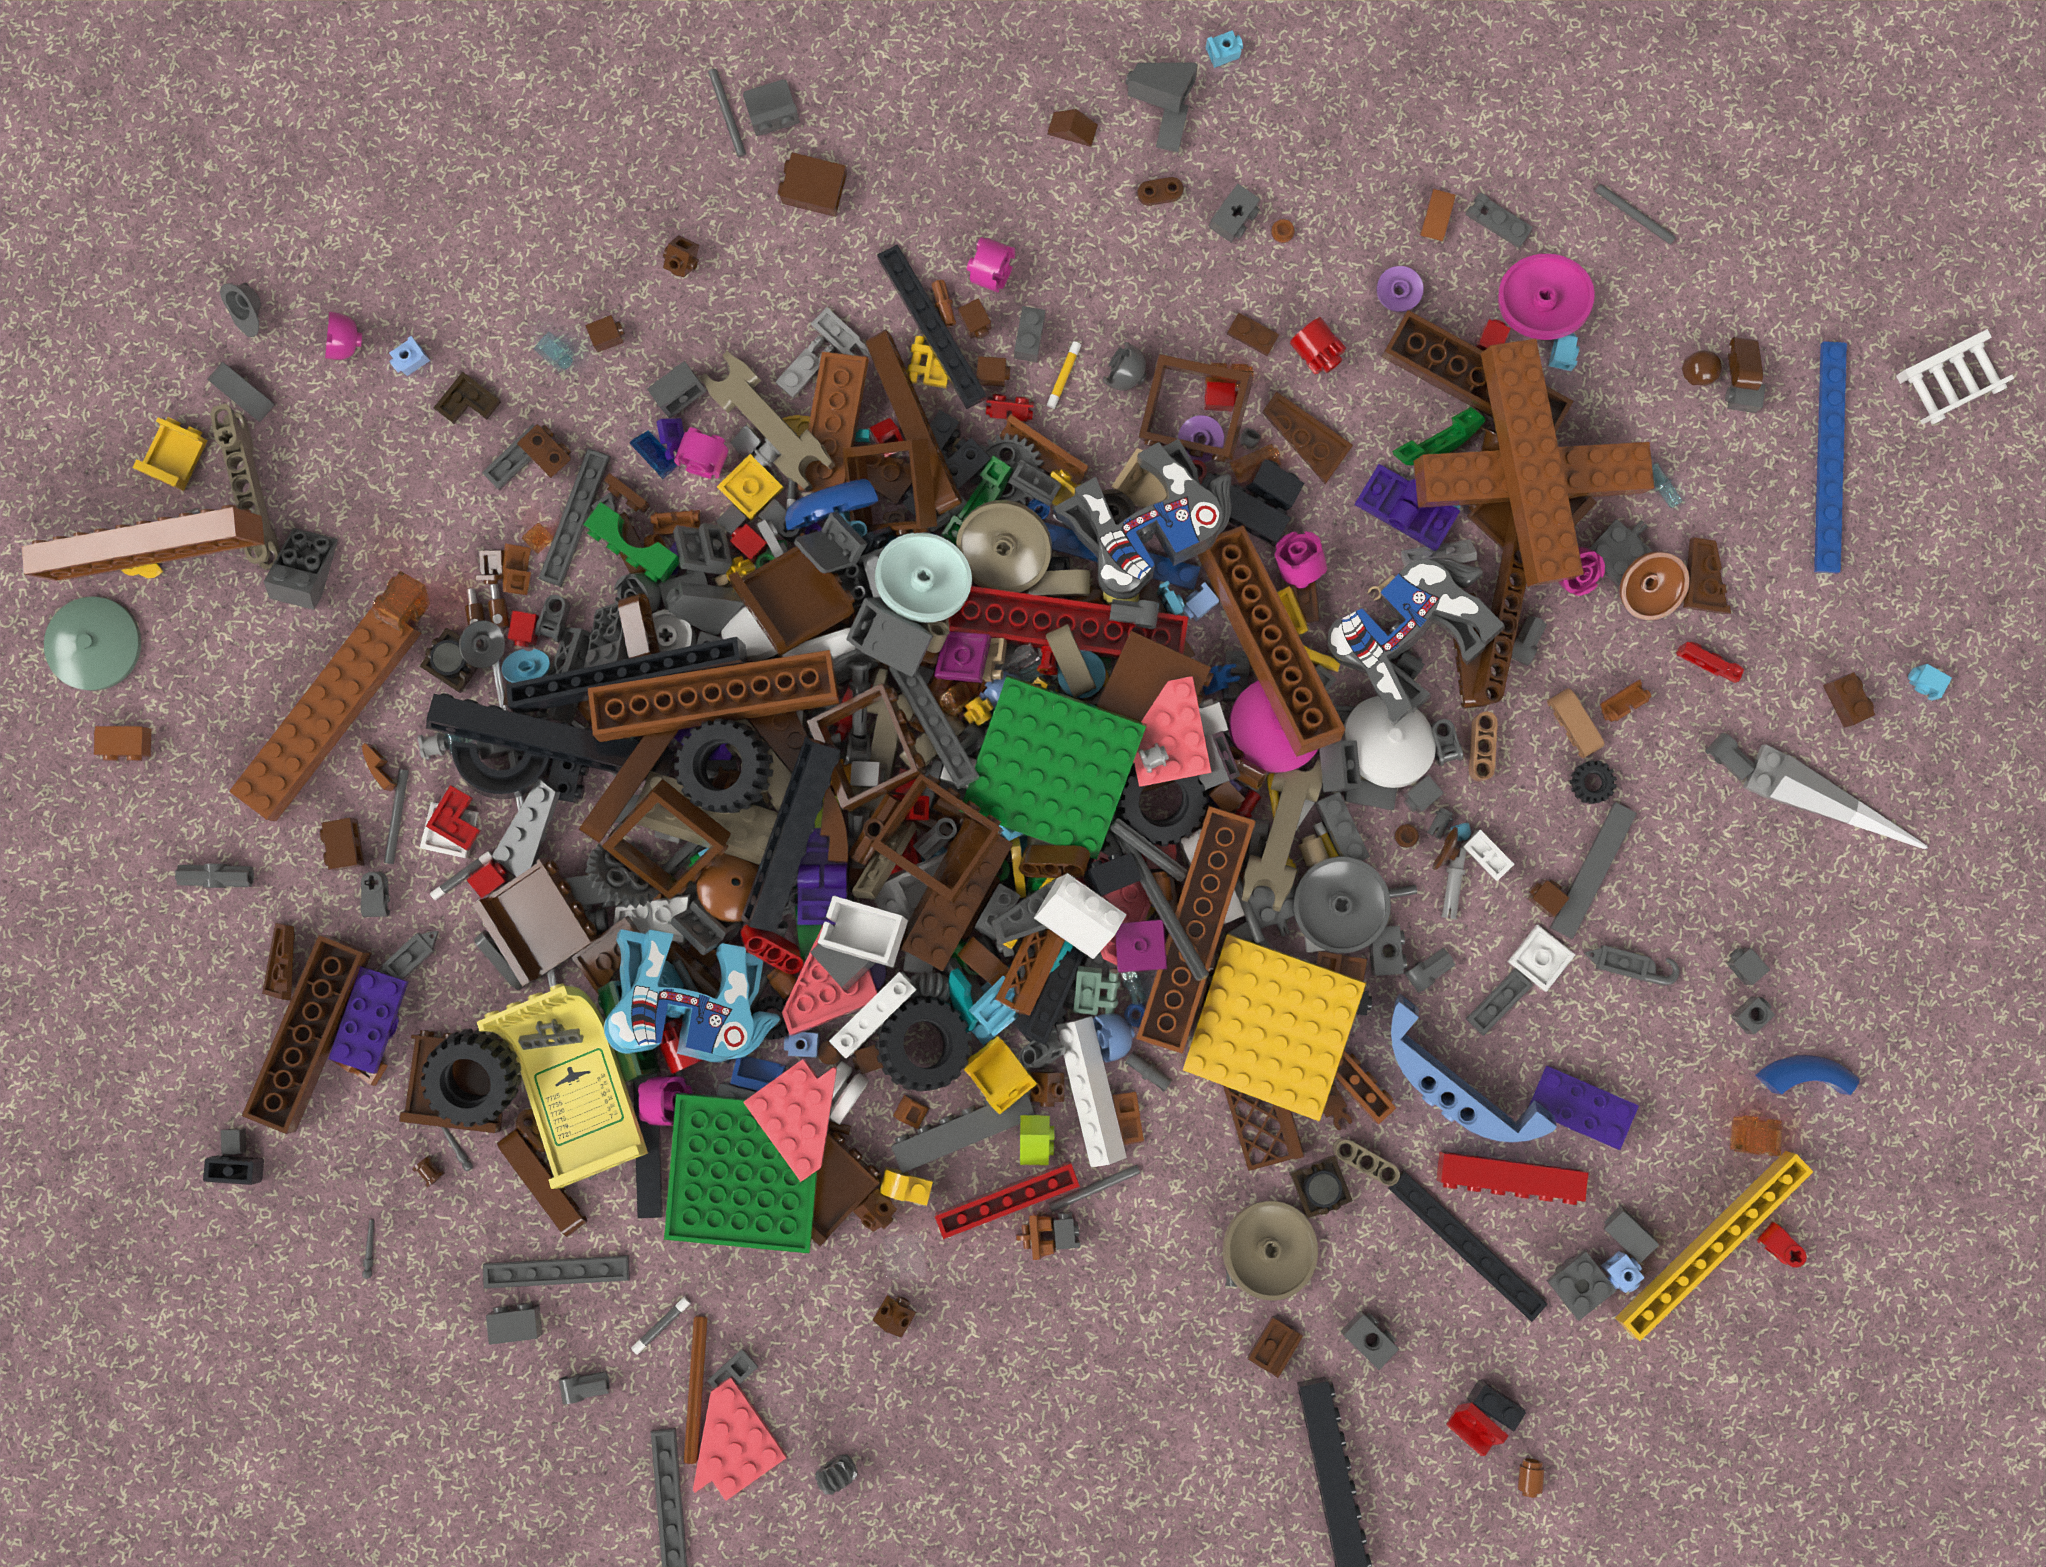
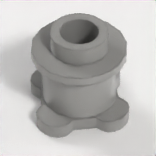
M766 438V442L758 450H754L756 453L754 458L763 467L766 465L772 467L771 463L781 453Z
M436 733L435 736L431 737L418 735L422 758L428 760L431 759V755L436 754L443 756L445 750H448L447 739L440 733Z
M1156 743L1154 744L1155 747L1148 750H1138L1147 773H1152L1151 769L1160 765L1166 766L1165 761L1169 757L1164 746L1159 747Z

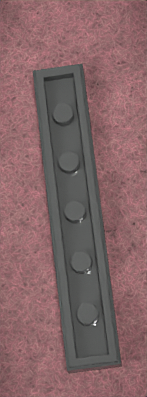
M587 449L539 575V580L562 588L585 527L583 524L588 519L592 508L591 505L595 501L611 458L609 455Z
M890 667L893 677L957 789L979 779L976 769L919 670L917 669L915 676L911 677Z
M1617 802L1613 803L1567 893L1569 900L1556 915L1550 929L1569 939L1574 938L1637 814L1636 812Z
M629 1255L483 1264L484 1289L630 1280Z
M676 1428L652 1430L651 1443L662 1567H688Z

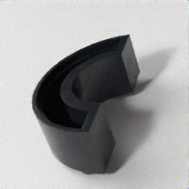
M452 741L451 746L454 764L463 781L475 792L493 799H512L530 792L536 781L546 776L552 759L525 752L523 759L516 766L508 770H495L489 768L480 760L477 744Z

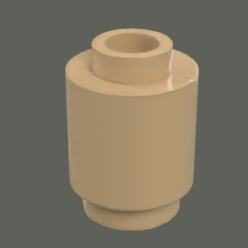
M1315 834L1302 838L1303 844H1300L1299 848L1306 866L1311 867L1317 862L1329 858L1321 837L1316 838Z

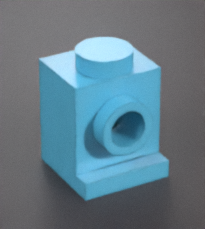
M1233 30L1214 38L1212 36L1207 38L1206 50L1214 68L1240 58L1243 42L1239 35H1234Z
M1572 333L1568 336L1554 339L1548 366L1567 371L1574 369L1577 365L1576 358L1579 353V346H1576L1578 337Z
M1929 664L1914 667L1908 675L1909 683L1915 686V691L1923 695L1930 694L1927 699L1931 701L1942 698L1952 677Z

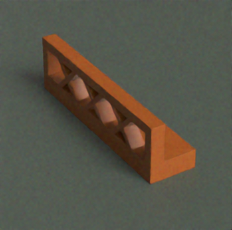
M1010 414L1007 419V425L999 435L1002 440H1004L1006 433L1010 435L1011 440H1013L1016 434L1019 436V442L1026 438L1028 440L1027 446L1030 444L1036 446L1032 453L1036 451L1041 453L1037 460H1043L1045 464L1040 466V469L1045 470L1049 475L1055 469L1059 471L1063 469L1072 476L1071 480L1075 484L1079 485L1088 473L1089 466Z
M1049 928L1041 936H1039L1038 932L1025 936L995 1000L1017 1013L1030 1015L1065 939ZM1031 944H1034L1036 951L1029 958L1027 950ZM1024 965L1025 975L1018 980L1017 971L1019 967ZM1014 987L1015 996L1012 1002H1010L1005 997L1008 990Z

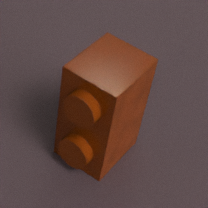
M95 726L94 755L102 756L103 761H118L119 757H127V761H142V757H151L152 729L143 726Z

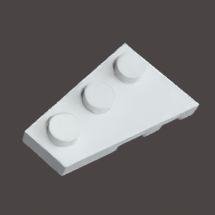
M690 895L676 896L671 900L668 898L656 899L651 903L647 902L644 907L639 903L635 909L631 903L627 908L623 904L618 905L615 909L614 925L626 916H629L640 933L646 934L649 929L674 934L672 941L684 942L686 938L670 922L675 915L689 908Z

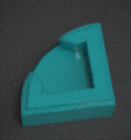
M859 429L856 432L855 441L870 443V430Z

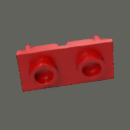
M992 394V397H988L986 401L991 403V406H986V415H990V418L1006 419L1007 411H1012V416L1020 421L1027 422V420H1032L1033 411L1029 410V407L1033 408L1034 402H1029L1030 398L1017 396L1015 400L1006 399V395Z

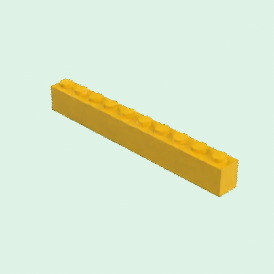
M1785 1151L1640 1292L1615 1319L1632 1337L1641 1341L1813 1173L1810 1167L1797 1154Z

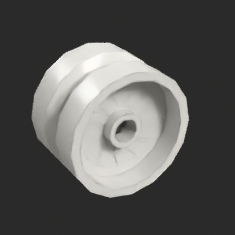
M661 610L652 614L660 652L696 645L697 635L690 623L670 613L669 610ZM670 635H672L673 637H672V638H669L670 641L667 642V641H666L667 637L670 636Z
M842 1061L837 1066L832 1099L835 1105L830 1112V1119L839 1125L869 1082V1079L859 1073L853 1077L849 1084L846 1083L852 1068Z

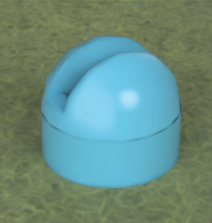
M1469 823L1450 827L1451 830L1454 827L1458 828L1457 841L1469 839L1471 835Z

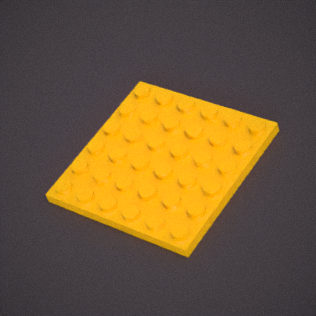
M1227 934L1183 1070L1320 1121L1366 982Z

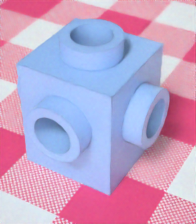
M1620 1251L1601 1265L1608 1275L1607 1279L1614 1288L1624 1293L1636 1290L1641 1284L1640 1281L1644 1279L1643 1275L1639 1272L1642 1268L1634 1258L1629 1259L1626 1254Z

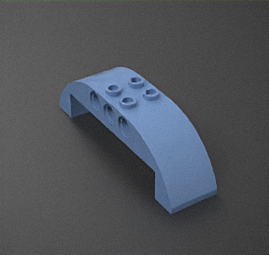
M1399 994L1393 1008L1391 1026L1392 1047L1403 1074L1423 1094L1422 1099L1430 1106H1438L1443 1110L1441 1114L1449 1121L1453 1122L1455 1120L1469 1131L1496 1141H1529L1545 1136L1556 1129L1557 1125L1554 1115L1535 1100L1520 1118L1514 1121L1405 1033L1419 1018V1008L1403 995ZM1426 1076H1431L1434 1079L1431 1081H1426L1423 1078ZM1444 1092L1453 1093L1451 1096L1443 1095ZM1465 1107L1472 1108V1110L1470 1111H1464L1462 1109Z

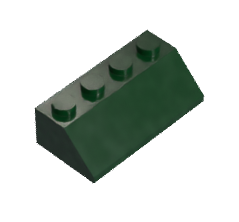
M621 981L609 982L597 990L599 994L598 1003L603 1009L606 1018L622 998ZM614 1049L625 1082L634 1081L660 1072L654 1049L631 1054L621 1053Z

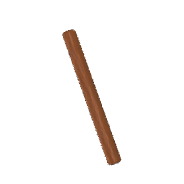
M701 1315L695 1316L693 1322L684 1463L696 1464L698 1461L708 1320L706 1316Z

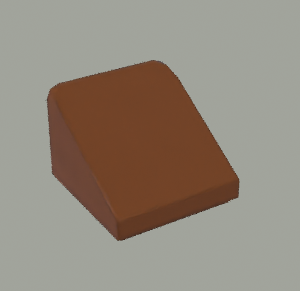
M904 1095L893 1116L899 1121L918 1129L929 1108Z

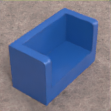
M749 1056L736 1058L730 1084L759 1091L784 1073L786 1065Z

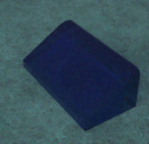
M649 430L629 442L662 479L678 466L674 461L675 458L671 460L666 459V448Z

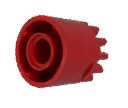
M1318 317L1306 325L1289 343L1302 360L1306 361V365L1315 375L1319 374L1322 370L1328 373L1338 366L1343 360L1340 355L1347 349L1339 338L1335 337L1331 332L1330 327L1322 317Z
M682 1017L664 1024L662 1041L659 1044L671 1074L703 1061L702 1059L677 1054Z

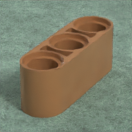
M1570 688L1547 700L1548 706H1551L1555 711L1553 714L1560 726H1564L1567 733L1565 734L1573 747L1576 746L1580 753L1578 755L1584 759L1605 746L1595 725Z
M1488 711L1476 715L1471 723L1469 775L1478 782L1491 778L1495 771L1498 721L1496 716ZM1481 717L1488 720V729H1483L1480 726L1479 721ZM1479 741H1484L1487 744L1488 749L1486 753L1479 750ZM1478 764L1485 766V776H1480L1477 773Z

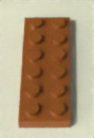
M822 352L808 430L823 444L835 466L830 470L821 461H813L808 464L805 476L813 487L809 493L846 483L842 448L854 447L869 363L867 357ZM798 484L799 491L807 492Z

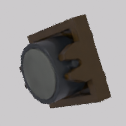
M446 627L439 638L437 637L432 640V647L425 650L426 657L420 664V667L461 693L478 668L469 665L463 659L459 649L461 636Z
M1335 1155L1289 1172L1308 1219L1320 1214H1328L1329 1211L1338 1210L1342 1205L1353 1201Z

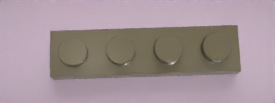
M903 821L887 846L902 855L917 829L913 821ZM876 851L852 890L856 898L876 899L896 864Z

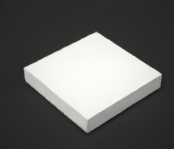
M431 802L426 824L439 803ZM465 810L461 819L476 826L479 812ZM425 827L420 848L468 859V850Z
M1536 925L1507 962L1514 968H1517L1544 992H1547L1575 954L1542 927Z

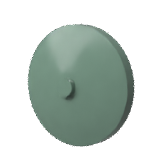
M83 597L63 606L51 619L44 636V653L52 672L65 684L86 691L104 690L120 683L134 669L141 651L140 630L134 617L120 604L102 597Z

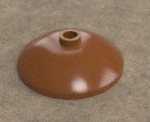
M1664 551L1650 552L1639 557L1627 568L1620 583V599L1623 606L1630 614L1642 620H1657L1671 614L1680 606L1688 592L1689 573L1687 567L1677 556ZM1650 578L1649 583L1645 584L1646 580Z
M723 853L721 856L717 854L714 856L716 859L708 869L703 867L701 869L702 873L697 878L698 898L704 909L713 917L725 922L743 921L741 916L760 865ZM737 879L740 885L734 886L731 880Z

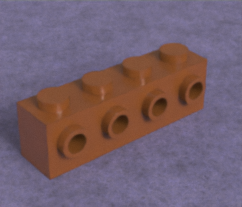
M1344 1050L1335 1080L1373 1122L1380 1124L1396 1109L1392 1104L1394 1099L1385 1089L1381 1091L1375 1085L1378 1081L1370 1072L1367 1071L1365 1073L1359 1067L1361 1062L1352 1053L1348 1055Z

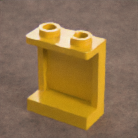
M157 417L156 422L160 424L156 436L143 462L136 459L132 468L184 491L208 440L201 437L202 432L188 426L186 430L180 427V422L167 417L166 420Z
M999 1036L987 1042L985 1047L975 1055L970 1056L967 1059L969 1061L967 1067L964 1068L984 1094L987 1102L999 1115L1037 1084Z

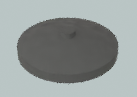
M1337 856L1317 862L1300 878L1293 896L1294 917L1301 932L1319 948L1334 953H1350L1369 946L1381 935L1390 916L1391 900L1385 881L1369 864L1352 857Z

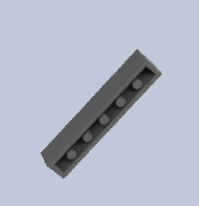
M1024 1094L1000 1115L985 1100L983 1101L985 1105L976 1109L975 1105L961 1110L963 1114L954 1118L953 1115H949L940 1119V1124L931 1127L930 1124H927L917 1129L918 1134L909 1137L908 1133L895 1138L896 1143L892 1144L891 1147L901 1172H907L1020 1124V1115H1036L1028 1094Z

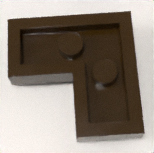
M462 372L434 406V409L455 424L468 406L487 420L501 401Z

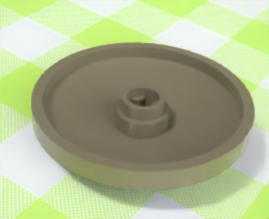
M996 500L978 506L965 518L957 535L956 547L963 553L969 563L972 581L982 588L1017 593L1027 590L1043 577L1052 556V541L1043 520L1030 508L1014 501Z
M1278 1201L1253 1203L1238 1212L1225 1232L1223 1260L1226 1270L1237 1287L1252 1297L1270 1301L1291 1297L1309 1282L1316 1268L1318 1243L1314 1229L1299 1210L1286 1203Z

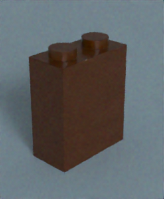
M792 152L790 160L785 161L784 174L786 175L784 182L780 181L778 187V195L781 198L782 204L836 217L847 177L846 165Z

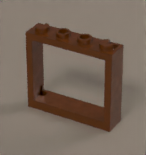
M1159 354L1139 438L1145 441L1144 445L1148 446L1158 442L1166 446L1177 440V438L1150 433L1166 369L1240 384L1224 449L1179 439L1191 456L1202 458L1203 454L1212 456L1211 460L1225 462L1226 459L1233 461L1254 377L1248 372Z
M928 439L842 448L846 482L860 479L868 480L865 456L909 451L917 521L873 524L871 506L850 511L851 521L863 522L867 527V533L889 526L892 529L890 535H893L894 530H896V535L910 534V529H913L914 534L928 532V527L937 526Z
M883 683L807 721L814 739L834 746L827 726L884 699L912 768L854 796L839 758V762L834 767L831 775V783L842 809L851 811L918 778L920 773L922 775L926 774L923 767L925 766V761L915 748L916 739L906 726L907 717L897 704L899 700L898 695L893 687L891 688Z
M920 773L870 847L952 903H955L1004 830L999 827L1001 822L989 814L986 818L979 813L980 807L971 801L965 804L959 800L961 795L949 787L946 791L939 786L941 781L930 774L925 777ZM926 787L992 831L952 890L887 846Z
M661 779L611 831L601 847L671 900L677 893L681 895L686 890L690 880L692 882L696 881L702 873L701 869L703 867L708 869L716 859L715 855L721 856L729 846L726 843L731 833L698 806L691 803L689 799L664 779ZM657 802L712 845L678 880L623 839Z

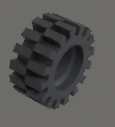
M1599 760L1582 763L1571 774V791L1575 792V797L1577 799L1580 798L1581 802L1595 804L1609 799V796L1614 794L1613 789L1617 786V784H1614L1617 778L1616 776L1613 777L1612 774L1614 770L1609 769L1607 763L1602 764V761ZM1590 773L1597 774L1601 779V787L1597 791H1590L1585 786V778Z
M779 996L766 997L758 1001L756 1006L753 1007L751 1016L755 1012H766L771 1008L778 1009L782 1014L787 1000ZM783 1015L781 1024L773 1027L765 1038L768 1040L779 1039L789 1033Z

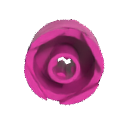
M981 237L977 243L976 255L974 258H970L967 265V271L971 272L970 281L973 284L998 293L999 289L1005 287L1013 267L1009 264L1010 258L1015 260V248L990 238Z
M689 428L688 432H685L674 461L679 467L681 463L687 466L685 471L708 479L715 475V479L720 476L729 450L724 445L725 440L717 435L710 437L702 434L696 428Z
M1304 531L1305 534L1289 533L1281 538L1276 545L1275 558L1280 575L1284 581L1295 585L1297 588L1307 587L1309 583L1316 581L1327 571V563L1321 540L1316 534Z
M679 1076L652 1077L646 1082L641 1083L638 1088L640 1120L650 1125L674 1126L676 1094H693L691 1086H687L684 1082L685 1079Z

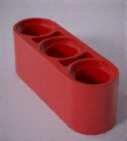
M747 924L741 929L745 948L750 954L788 974L798 973L803 968L802 957L794 943L774 932L749 927Z

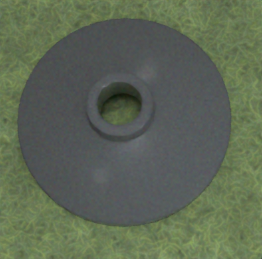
M489 621L471 623L465 628L459 641V649L463 659L469 665L477 668H487L494 665L501 658L505 648V639L502 631L498 626ZM480 639L481 645L476 647V643Z

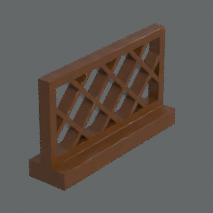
M1223 1085L1248 1171L1304 1157L1305 1153L1292 1111L1273 1104L1268 1112L1257 1106L1260 1099L1257 1098L1253 1104L1242 1097V1092L1240 1095H1237L1230 1091L1229 1087ZM1232 1096L1237 1098L1235 1104L1233 1102ZM1239 1100L1252 1107L1247 1118L1238 1115L1235 1108ZM1274 1108H1275L1277 1117L1272 1114ZM1254 1109L1267 1115L1261 1127L1249 1121ZM1269 1117L1275 1119L1280 1124L1277 1135L1263 1129ZM1239 1119L1244 1121L1242 1127L1240 1126ZM1246 1123L1259 1130L1253 1142L1243 1136L1242 1131ZM1281 1131H1282L1284 1140L1281 1139V1138H1279V1135H1280ZM1261 1132L1274 1138L1268 1150L1256 1144ZM1276 1141L1286 1145L1288 1155L1279 1157L1271 1152ZM1245 1142L1251 1145L1249 1150L1247 1149ZM1253 1147L1266 1153L1262 1162L1251 1163L1249 1154ZM1268 1155L1273 1157V1159L1266 1160Z

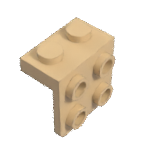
M1137 448L1116 478L1112 488L1127 495L1135 506L1145 508L1157 502L1167 500V495L1161 482L1152 473L1141 468L1138 464V453L1143 450Z

